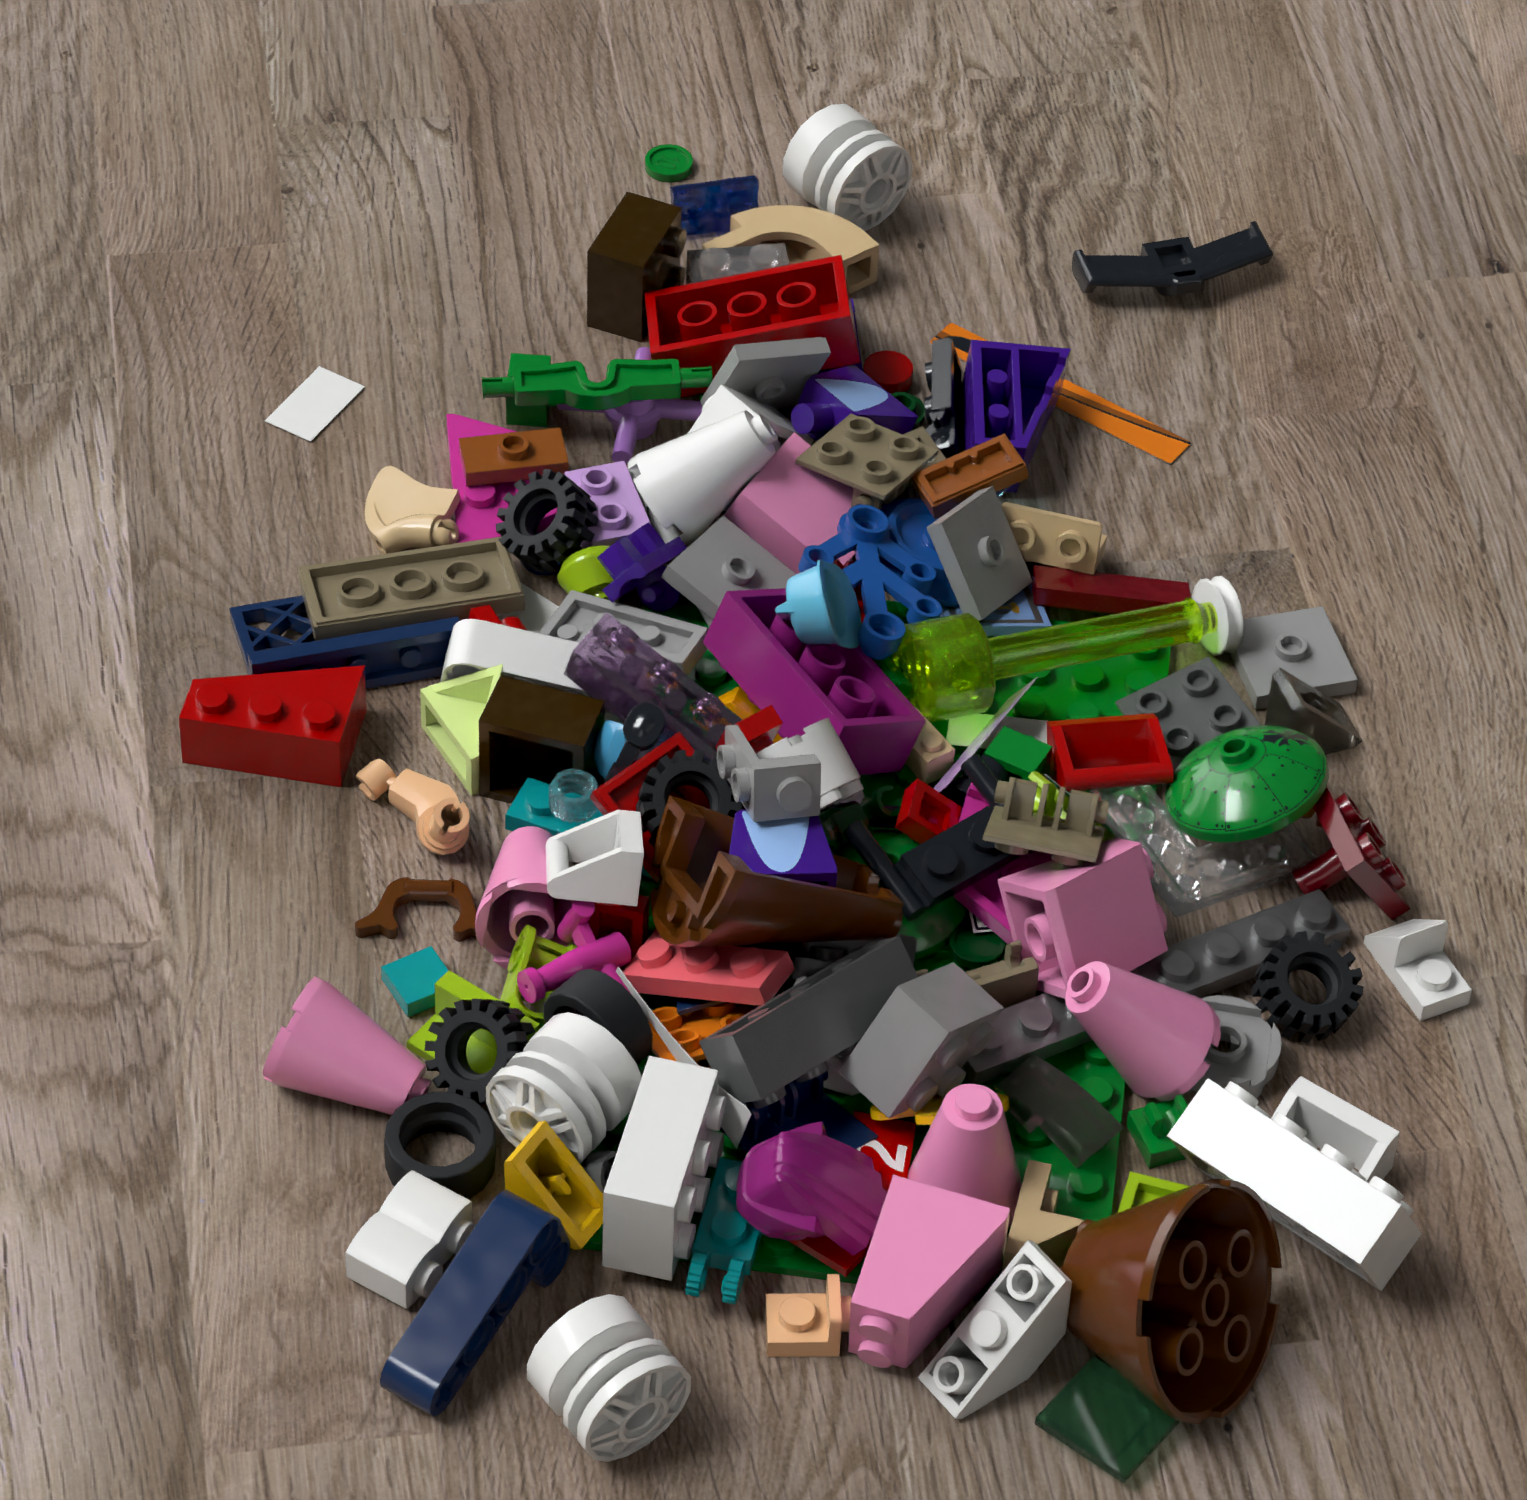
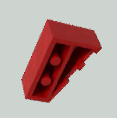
M365 665L193 679L179 716L182 763L342 787L367 711Z

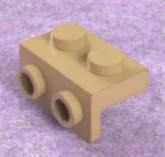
M1002 503L1001 507L1025 562H1037L1094 575L1104 556L1108 536L1102 534V523L1014 503Z

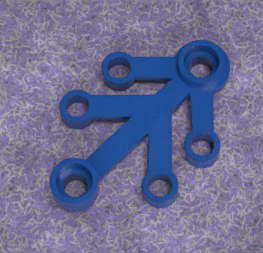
M861 504L851 507L847 513L841 516L837 526V535L818 546L811 545L804 549L798 568L800 572L817 566V560L822 559L823 561L833 563L834 560L853 550L855 551L856 561L845 567L843 571L850 580L853 589L859 585L861 587L865 617L858 633L860 648L868 657L884 660L899 650L905 634V625L902 620L894 614L887 612L884 591L908 608L906 619L911 626L919 630L930 631L937 626L942 613V606L936 599L925 595L930 592L936 577V571L933 566L925 561L916 559L889 539V523L882 511L873 506ZM879 556L903 572L902 577L900 578L880 563Z

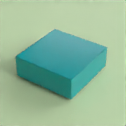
M429 946L381 966V980L406 1016L410 1017L435 1006V983L448 969L433 947Z

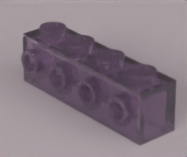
M607 612L574 648L564 672L565 676L594 699L605 701V707L623 722H625L631 709L638 704L647 702L660 708L665 718V729L655 745L659 746L680 731L694 750L705 751L703 759L711 762L714 755L717 757L715 746L723 734L725 726L734 725L742 720L728 709L718 697L704 690L684 674L675 663L664 658L641 640L632 629L621 624Z

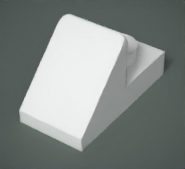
M1412 919L1371 933L1364 938L1365 946L1419 1021L1469 1004L1472 989L1443 951L1448 929L1446 920Z

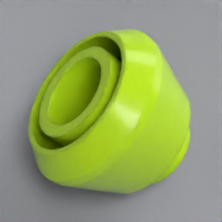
M610 546L588 547L575 552L565 559L557 579L567 594L574 590L609 600L602 590L614 580L597 557Z

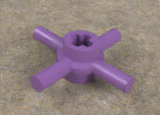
M641 347L637 349L635 359L652 360L650 348ZM679 399L634 400L617 408L596 411L582 410L567 404H557V408L561 410L604 413L608 421L612 423V428L617 434L612 452L613 462L625 461L626 465H628L627 463L633 457L636 440L653 434L657 428V421L660 418L696 421L702 413L700 401Z

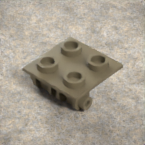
M849 414L797 457L795 463L853 487L851 507L863 504L873 506L881 511L883 503L889 504L902 494L906 489V485L913 483L911 477L935 458L939 450L919 442L912 436L902 435L875 424L869 418Z
M1010 777L1009 782L998 780L994 802L1004 804V807L995 805L983 835L984 841L994 842L996 849L1009 854L1024 855L1029 850L1049 853L1052 860L1064 865L1082 866L1085 861L1096 863L1106 827L1097 826L1094 823L1106 824L1110 802L1099 800L1100 794L1072 789L1066 819H1061L1066 793L1065 787H1060L1055 815L1051 817L1044 815L1050 784H1043L1038 813L1036 814L1033 813L1038 782L1017 779L1015 777Z

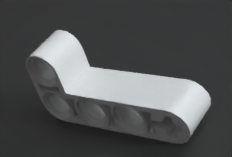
M464 619L457 622L453 627L440 682L503 664L504 677L532 682L537 685L605 701V721L612 720L624 725L625 719L636 705L644 702L653 704L659 670L654 663L639 656L484 620Z

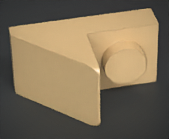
M1028 1160L1004 1251L1002 1272L1027 1240L1034 1241L1058 1267L1063 1266L1067 1252L1076 1237L1077 1229L1081 1222L1084 1221L1079 1218L1055 1214L1059 1190L1049 1189L1052 1164Z

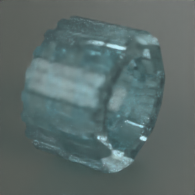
M566 769L557 773L551 784H549V808L551 813L556 818H560L561 821H569V823H580V821H586L588 818H591L597 812V807L590 799L592 791L598 788L596 778L592 774L579 769ZM575 792L583 796L580 798H569L564 795Z

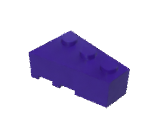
M971 340L962 381L964 451L1005 433L1028 468L1061 394L1071 349ZM1021 482L1000 491L1017 493Z

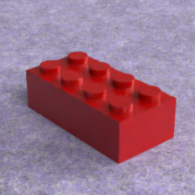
M842 255L645 292L652 360L678 359L680 368L711 366L712 380L733 346L738 344L826 337L831 354L820 370L838 369L846 365L861 363L852 302ZM708 387L681 388L680 397L687 398L699 393H705Z

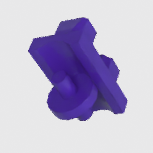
M649 522L628 537L624 536L617 540L597 557L614 580L602 591L611 602H614L637 588L641 601L649 609L666 611L674 607L681 600L682 594L662 579L661 576L667 567L664 564L679 556L687 546L679 536L665 544Z

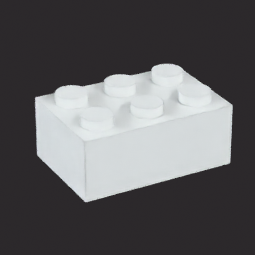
M654 1056L648 1057L603 1192L602 1266L672 1281L679 1258L689 1259L696 1232V1225L690 1222L694 1212L703 1213L710 1190V1178H705L708 1166L717 1168L724 1146V1133L716 1132L720 1130L726 1107V1096L717 1094L718 1070Z

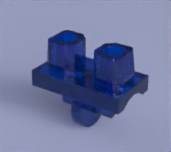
M755 175L670 187L671 204L682 207L681 229L686 230L687 236L716 232L719 236L730 232L731 215L759 207V183Z

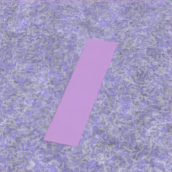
M1038 677L1004 703L933 789L940 792L948 786L961 770V765L973 756Z

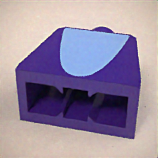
M855 365L812 375L807 380L799 401L791 413V423L794 430L799 434H809L816 441L849 414L869 418L875 424L902 435L912 431L918 418L916 414Z
M741 809L735 813L729 854L739 856L753 872L836 888L837 867L819 816L753 822L746 809Z

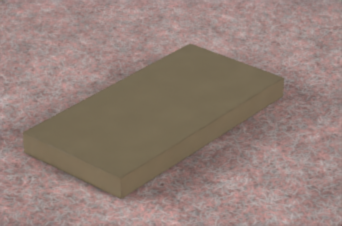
M501 537L297 567L298 582L315 641L452 617H459V620L469 618L471 608L490 605L496 615L525 611V595L511 555L499 541Z

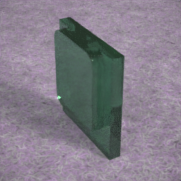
M1094 1356L1035 1418L1036 1426L1122 1483H1125L1181 1422L1163 1412L1117 1371Z

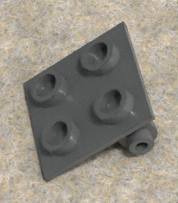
M1209 657L1201 659L1115 701V705L1123 715L1154 713L1158 717L1173 766V773L1188 754L1206 741L1235 729L1261 725Z

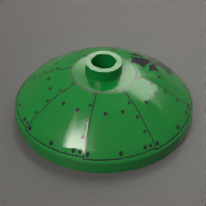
M1272 725L1239 728L1206 741L1188 754L1174 771L1173 783L1167 784L1165 802L1173 823L1191 837L1210 842L1250 840L1278 831L1307 813L1325 791L1329 779V767L1321 746L1304 733Z

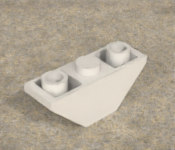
M1027 1240L920 1374L919 1380L955 1419L961 1420L1028 1380L1066 1332L1072 1281L1034 1241Z

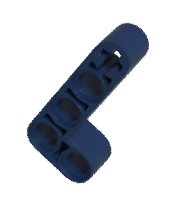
M508 1190L500 1192L490 1203L391 1352L381 1372L380 1386L433 1417L441 1414L450 1404L529 1282L532 1281L545 1288L561 1273L569 1256L570 1241L560 1219Z

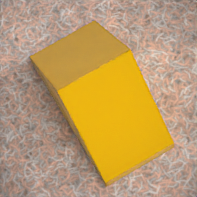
M539 1121L504 1162L505 1190L558 1217L569 1238L570 1248L574 1250L582 1249L603 1224V1193L546 1121Z

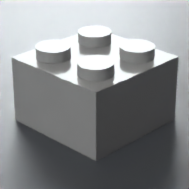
M954 962L898 985L847 1058L839 1073L888 1118L900 1114L909 1108L917 1112L934 1095L938 1094L940 1097L945 1098L950 1090L962 1083L966 1076V1072L962 1067L971 1055L976 1056L991 1042L996 1034L992 1024L1004 1007Z

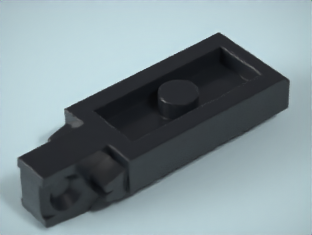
M943 338L932 341V362L925 363L926 381L931 396L925 397L924 407L929 424L926 431L947 459L959 454L960 443L964 442L962 399L964 372L952 339Z

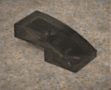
M1034 1054L992 1089L995 1093L1008 1096V1110L1029 1134L1040 1127L1077 1169L1124 1128L1079 1084Z

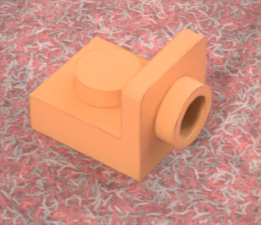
M827 1274L826 1293L766 1294L767 1357L839 1356L841 1332H849L850 1302L852 1296H841L839 1274Z

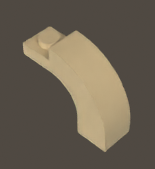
M794 205L753 208L731 215L730 232L702 244L701 282L842 255L848 288L851 294L877 282L879 244L851 221L827 211Z

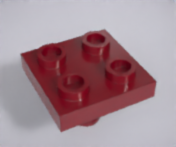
M1327 784L1324 793L1313 806V809L1333 847L1299 869L1296 868L1292 871L1297 884L1304 894L1318 889L1324 892L1347 876H1350L1391 920L1396 919L1410 910L1400 890L1407 885L1405 877L1391 857L1384 859L1380 849L1386 845V841L1375 823L1369 817L1364 820L1360 810L1348 793L1345 792L1338 796Z

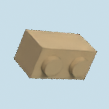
M917 709L926 722L905 764L918 779L929 784L942 778L952 767L955 749Z

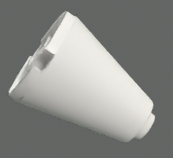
M745 410L641 452L631 458L627 464L629 469L639 468L641 474L634 478L633 481L658 521L665 529L675 524L683 532L679 537L686 546H689L707 530L774 456L775 448L772 443L778 437L771 424L761 413L754 417Z

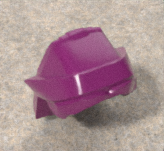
M821 1121L787 1132H781L779 1135L752 1147L739 1170L736 1204L737 1210L742 1217L767 1237L790 1241L803 1240L807 1237L818 1238L826 1235L854 1256L866 1248L869 1240L872 1239L887 1191L882 1188L881 1174L874 1170L872 1158L845 1143L828 1137Z

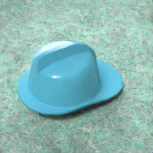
M821 559L817 560V566L796 574L787 580L786 602L777 606L775 612L781 619L791 621L795 634L801 643L837 644L849 649L859 646L858 633L862 625L860 609L851 582L843 569L836 564Z

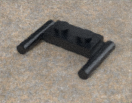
M978 754L968 758L961 765V769L989 806L900 856L899 862L893 864L862 820L853 822L843 832L865 864L880 878L879 883L882 887L891 890L904 903L902 912L907 921L918 918L928 908L934 907L1021 856L1002 852L995 848L994 842L983 840L984 832L995 805L1004 807V804L994 802L998 780ZM1029 850L1027 854L1032 853L1034 850Z

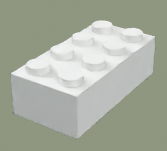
M1207 1078L1167 1137L1192 1166L1212 1179H1227L1246 1184L1260 1196L1273 1220L1382 1291L1422 1234L1410 1217L1414 1210L1402 1201L1404 1196L1377 1176H1373L1371 1181L1367 1183L1365 1177L1353 1169L1355 1166L1354 1162L1332 1146L1325 1144L1321 1151L1317 1150L1318 1147L1305 1137L1307 1132L1281 1113L1277 1112L1271 1120L1270 1115L1257 1106L1259 1101L1237 1084L1230 1081L1224 1089Z

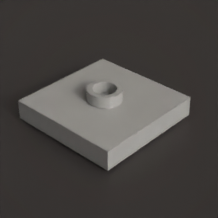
M826 337L734 345L700 400L702 408L705 402L715 394L720 385L754 398L775 409L795 407L807 380L812 375L818 374L831 354Z
M993 486L978 490L927 526V531L967 624L983 620L1033 582Z
M723 515L666 567L661 578L714 619L726 591L786 588L787 580L796 575V573Z
M1323 606L1243 619L1241 644L1230 655L1255 710L1356 693L1358 679Z

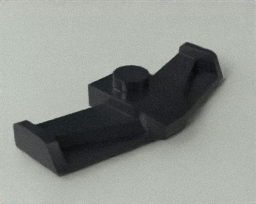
M1253 221L1250 222V228L1196 248L1193 247L1189 237L1144 243L1142 244L1141 256L1084 255L1082 250H1075L1072 257V272L1082 293H1092L1096 286L1155 287L1159 294L1173 296L1203 291L1205 281L1258 262L1260 266L1267 264L1274 254L1257 222Z

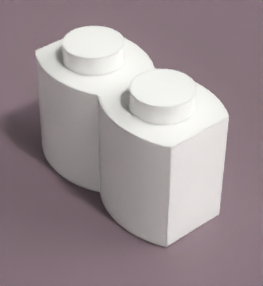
M411 1170L396 1184L380 1210L362 1226L350 1243L345 1253L346 1277L405 1309L413 1305L420 1295L425 1298L428 1297L442 1276V1265L453 1254L458 1253L475 1227V1224L472 1223V1201Z

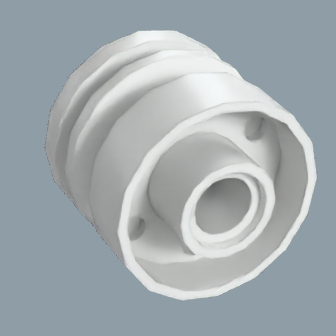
M847 104L830 105L813 114L800 126L793 136L783 158V176L790 188L807 202L817 206L818 209L845 218L864 231L879 225L896 209L905 196L912 179L913 163L908 151L893 142L888 135L877 130L872 122Z
M566 1012L554 1015L529 1040L523 1052L516 1053L507 1065L493 1076L486 1086V1104L493 1121L506 1139L516 1148L539 1121H546L581 1164L589 1153L605 1138L606 1131H612L630 1113L642 1076L637 1063L625 1046L606 1028L585 1016Z
M612 1294L589 1299L569 1310L550 1326L541 1337L527 1363V1380L556 1415L563 1416V1424L593 1460L613 1461L627 1457L648 1445L665 1431L678 1416L691 1392V1376L661 1340L654 1339L652 1329L626 1298Z

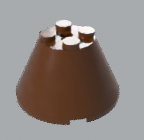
M1220 1178L1209 1179L1097 1221L1086 1219L1081 1222L1077 1229L1076 1237L1067 1252L1064 1264L1059 1267L1072 1281L1067 1317V1327L1070 1332L1170 1417L1186 1423L1201 1424L1202 1420L1209 1417L1223 1418L1229 1414L1245 1398L1262 1370L1273 1341L1280 1303L1270 1302L1272 1268H1282L1279 1240L1272 1217L1260 1196L1249 1186L1241 1182Z

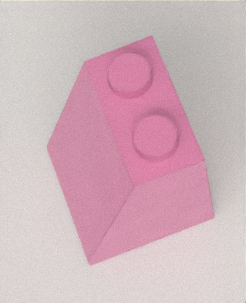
M794 432L739 494L724 516L794 573L799 574L801 572L798 565L804 549L811 545L818 546L838 534L837 526L839 520L851 508L853 487L796 464V458L811 447V445ZM853 550L838 558L842 565L846 561L852 560L855 551Z
M1116 837L1101 843L1096 863L1085 861L1082 866H1070L1051 860L997 879L1013 942L1020 940L1022 943L1021 961L1033 956L1039 966L1038 991L1065 999L1070 976L1078 968L1088 963L1100 961L1130 972L1168 951L1164 933L1167 931V920L1162 907L1155 900L1151 879L1154 875L1153 864L1146 850L1142 848L1141 843Z
M893 1175L850 1302L848 1352L857 1354L863 1362L875 1367L887 1368L895 1365L906 1369L1002 1269L1010 1208Z

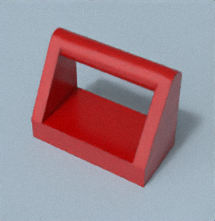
M1154 713L1046 721L1047 744L1053 746L1049 776L1058 785L1065 787L1067 792L1072 789L1082 791L1173 783V766L1158 717Z

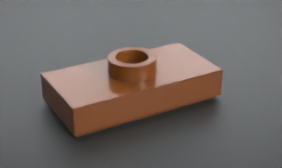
M561 427L459 438V454L466 487L514 482L520 479L529 480L528 474L536 471L543 476L544 469H551L556 474L558 471L562 474L569 471V461Z
M1004 433L922 469L911 478L914 489L934 519H937L978 490L993 486L995 492H998L1029 478L1027 465Z

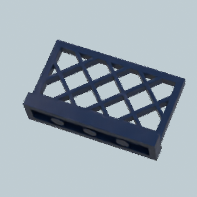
M302 595L229 608L231 624L248 675L365 665L366 689L441 676L453 627L460 621L459 617H452L315 641L309 619L302 617L304 614H307ZM262 621L272 623L265 631L246 625ZM288 629L303 634L297 641L281 636Z

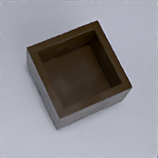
M626 192L587 251L588 327L642 343L648 333L645 292L684 284L686 270L680 266V259L685 247L687 232L685 229H681L682 207Z
M500 676L479 719L480 796L512 804L529 777L590 798L592 791L600 786L603 779L598 773L594 761V747L598 733L605 722V701L537 685L532 682Z

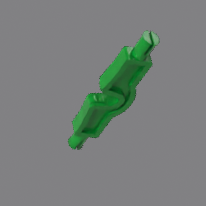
M613 359L607 365L606 379L602 382H593L588 379L585 367L579 361L536 366H517L513 369V377H482L483 399L515 397L516 406L567 404L582 410H608L620 407L634 400L680 398L681 388L709 387L713 381L712 367L680 368L678 359Z

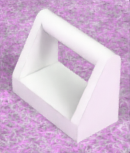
M616 810L554 835L547 840L545 845L547 892L550 896L556 899L637 906L644 857L640 812ZM569 862L580 863L569 868Z
M1302 1076L1289 1088L1271 1117L1272 1120L1277 1112L1281 1113L1307 1132L1305 1137L1320 1149L1325 1144H1328L1354 1162V1168L1359 1170V1173L1365 1177L1367 1183L1371 1181L1373 1176L1383 1180L1392 1169L1400 1132Z

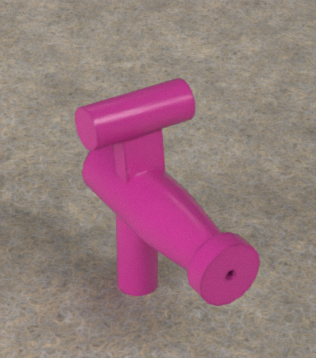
M574 900L557 928L558 936L565 942H575L577 948L566 952L537 970L529 967L518 973V987L527 1002L533 1004L545 998L546 992L556 990L576 972L586 969H594L606 973L622 984L629 992L616 970L617 967L624 966L631 961L630 946L620 932H614L597 940L595 939L588 923L595 911L593 902Z

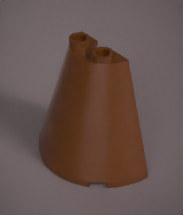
M669 795L659 826L652 866L660 868L658 873L661 875V882L658 889L653 888L650 892L654 924L658 933L666 942L680 947H710L875 940L880 937L893 938L898 934L903 919L902 907L904 903L891 890L878 887L880 878L867 865L832 853L837 867L836 888L753 872L739 856L729 854L734 817Z

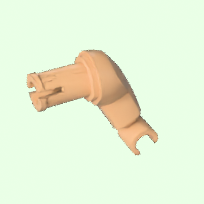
M381 759L371 761L356 774V778L362 782L359 785L360 791L372 801H375L384 792L389 790V802L415 822L417 837L426 850L438 855L453 854L466 843L469 836V809L464 802L460 804L456 793L450 785L407 768L396 777L391 767Z

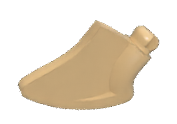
M386 466L382 468L369 490L364 513L365 521L375 546L381 554H387L408 548H427L456 543L459 537V528L456 522L451 520V517L461 497L458 489L431 487L414 480L396 467Z

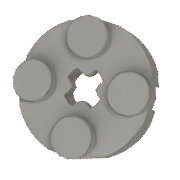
M1223 995L1201 998L1212 1006L1219 1017L1220 1041L1229 1042V1048L1232 1052H1219L1213 1049L1216 1046L1211 1043L1204 1058V1061L1209 1063L1210 1066L1205 1075L1189 1092H1198L1207 1078H1209L1224 1089L1231 1081L1255 1098L1259 1097L1262 1094L1264 1085L1274 1077L1278 1068L1282 1044L1278 1028L1274 1022L1271 1028L1268 1022L1260 1017L1262 1010L1246 1000Z

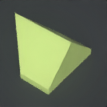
M503 664L420 689L421 727L471 796L480 793L479 719L499 677L503 676Z

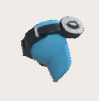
M644 702L631 709L624 725L612 720H606L603 723L594 747V761L598 773L604 779V783L667 740L666 733L664 732L665 718L660 708L651 703Z

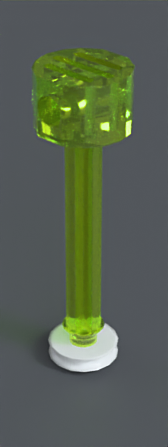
M1215 576L1211 581L1207 578L1200 579L1194 586L1192 598H1185L1181 602L987 638L986 632L978 619L970 613L904 624L905 634L899 650L893 654V661L913 686L905 697L932 723L986 712L992 705L996 690L995 680L1189 642L1198 644L1200 641L1204 649L1213 656L1221 655L1224 651L1226 653H1233L1239 648L1243 637V615L1240 601L1231 583L1222 576Z

